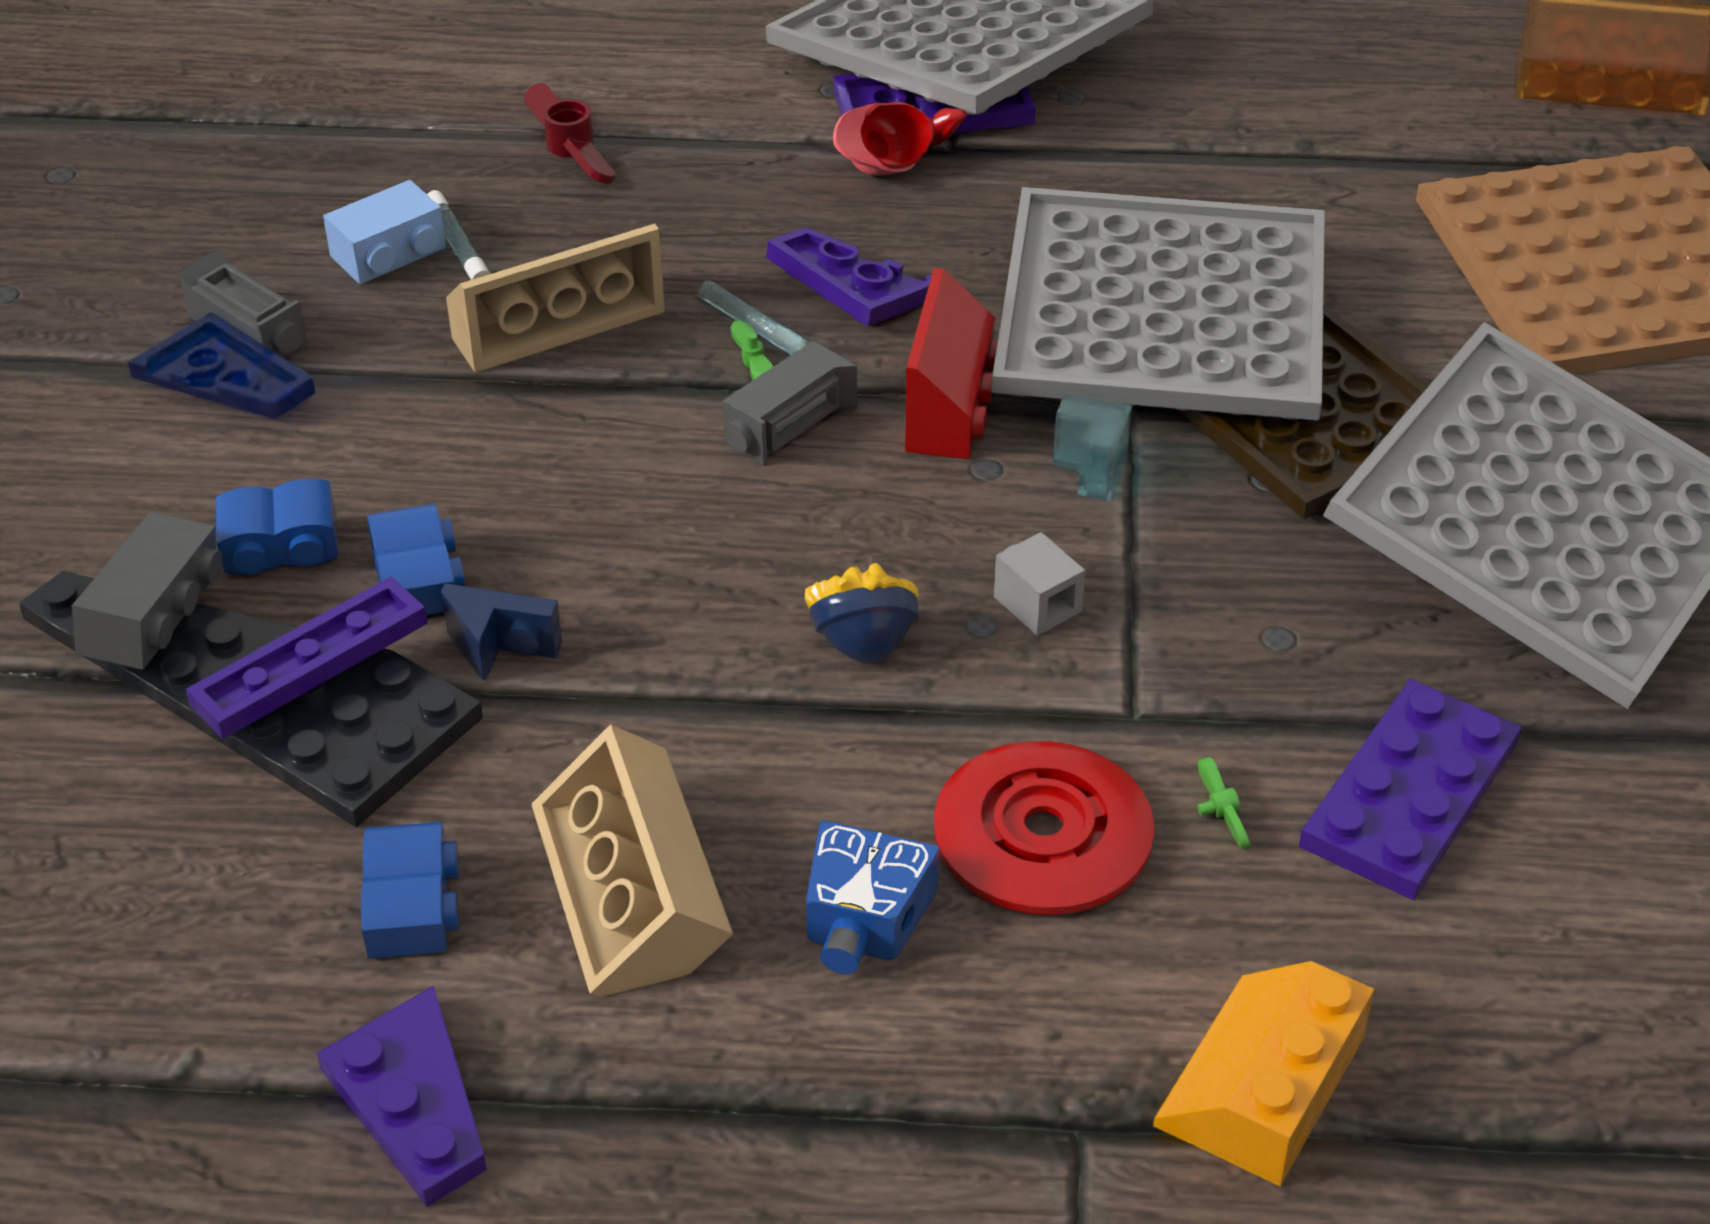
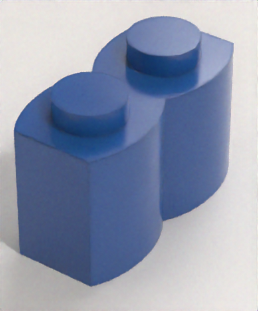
M299 479L286 482L274 489L242 487L229 490L217 496L216 544L218 550L222 553L224 572L237 575L256 574L272 570L281 564L297 567L313 566L338 557L336 508L329 481Z
M435 503L368 514L370 541L379 582L392 576L425 607L426 615L444 612L441 595L444 584L465 586L460 557L449 558L448 553L456 552L450 518L440 520Z
M442 822L364 829L361 924L368 958L447 952L448 931L460 929L457 891L448 892V880L459 879L458 844L456 840H445Z

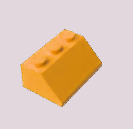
M1313 961L1242 975L1155 1116L1153 1126L1275 1185L1281 1186L1364 1039L1375 989Z

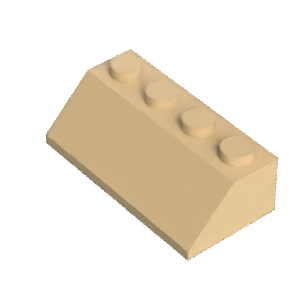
M656 224L648 225L460 283L446 297L453 341L476 373L665 312L659 228Z
M610 724L531 804L589 993L597 997H604L690 975L733 935L666 748Z

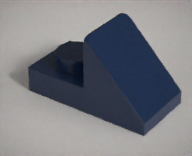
M444 584L441 595L447 633L482 680L487 679L499 650L556 658L562 644L558 600Z

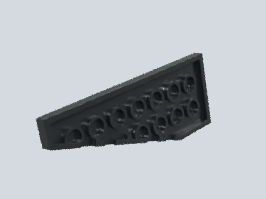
M67 571L60 572L19 602L23 619L75 651L72 605L94 578ZM199 603L196 604L191 615L182 618L173 630L167 647L159 649L144 670L85 657L354 827H358L483 719L481 701L395 651L384 648L222 739L190 706L186 688L297 627Z

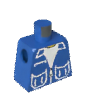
M821 820L807 892V938L813 943L824 945L820 959L828 969L839 974H851L858 969L863 955L884 960H891L899 956L938 890L939 846Z

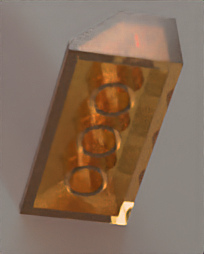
M1528 0L1515 64V98L1705 115L1710 96V3L1682 0Z

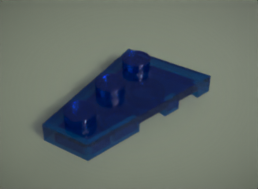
M212 312L127 361L131 377L272 419H276L316 394L311 375Z

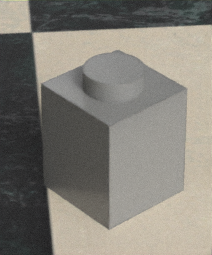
M1042 532L1018 544H1013L996 555L994 597L1036 636L1082 612L1085 569Z

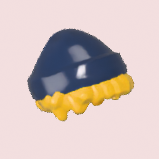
M878 563L871 564L864 573L858 567H850L842 577L835 575L829 580L816 582L805 590V601L810 609V618L813 621L816 632L822 634L839 652L861 663L876 664L887 659L910 627L919 619L917 602L919 593L916 585L907 579H897L887 575Z

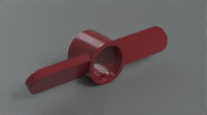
M537 83L531 86L525 94L524 101L545 127L548 151L559 157H573L590 178L603 184H611L616 172L593 146L592 119L589 105L577 99L559 100L545 83Z

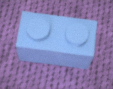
M411 180L323 215L330 256L359 284H363L446 248L441 207Z

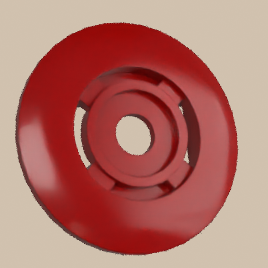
M1028 741L999 746L983 752L967 761L954 772L945 783L937 799L934 810V837L936 845L939 846L941 859L950 873L964 887L980 898L1013 911L1039 915H1059L1091 909L1106 903L1123 893L1136 881L1151 855L1154 840V818L1143 790L1126 771L1111 760L1091 750L1071 744L1052 741ZM1046 812L1057 816L1061 820L1063 827L1053 835L1041 836L1029 831L1025 821L1032 814Z

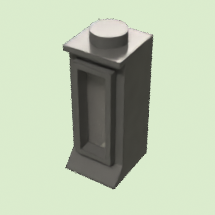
M219 247L178 270L188 317L264 366H271L308 343L300 302L298 300L293 302L287 300L231 265Z
M811 341L723 400L725 442L737 452L744 453L763 466L766 465L767 456L770 453H774L836 409L857 407V365L816 341Z

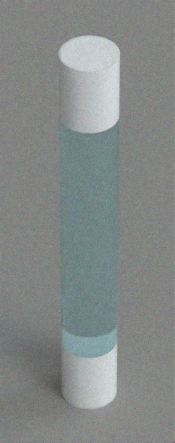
M437 190L429 192L427 195L441 207L445 237L469 278L473 280L491 274L443 194Z

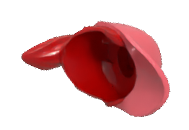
M907 103L869 104L851 109L839 118L833 132V143L843 156L851 160L858 170L867 175L883 176L910 170L922 159V156L928 151L929 147L937 146L950 138L964 121L967 113L962 109L944 108L930 118L921 110Z

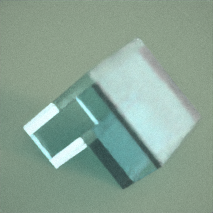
M1068 393L1064 394L1056 414L1053 466L1079 471L1078 495L1112 501L1127 460L1132 406Z

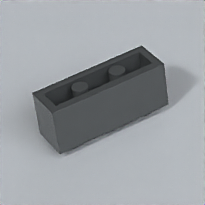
M150 511L72 605L75 654L144 670L157 651L167 647L173 630L182 618L192 614L198 597L208 584H214L217 581L221 572L223 558L221 551L216 550V526Z

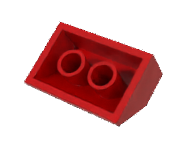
M933 269L906 367L905 452L969 459L974 438L983 439L985 435L987 406H982V404H992L993 372L990 371L994 369L998 339H994L995 317L945 269Z

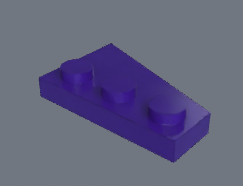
M806 227L768 240L767 259L785 270L790 276L797 278L819 293L822 298L831 301L853 316L855 320L868 327L924 305L932 276L928 274L921 281L903 274L904 265L893 260L886 259L879 263L858 257V247Z
M434 986L316 1053L320 1070L426 1207L487 1170L482 1145Z

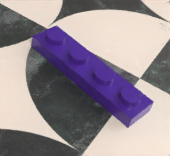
M390 576L186 688L190 706L224 739L428 624L425 607Z

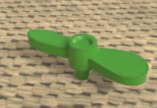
M734 321L731 325L732 338L742 349L743 364L750 367V375L752 380H754L774 366L764 356L763 344L758 340L757 333H755L752 326L744 321Z
M1212 757L1200 759L1197 762L1198 770L1204 785L1210 793V801L1197 804L1199 815L1204 816L1214 813L1217 818L1224 817L1239 847L1242 850L1252 847L1237 815L1241 808L1235 789L1233 787L1225 789L1217 765Z

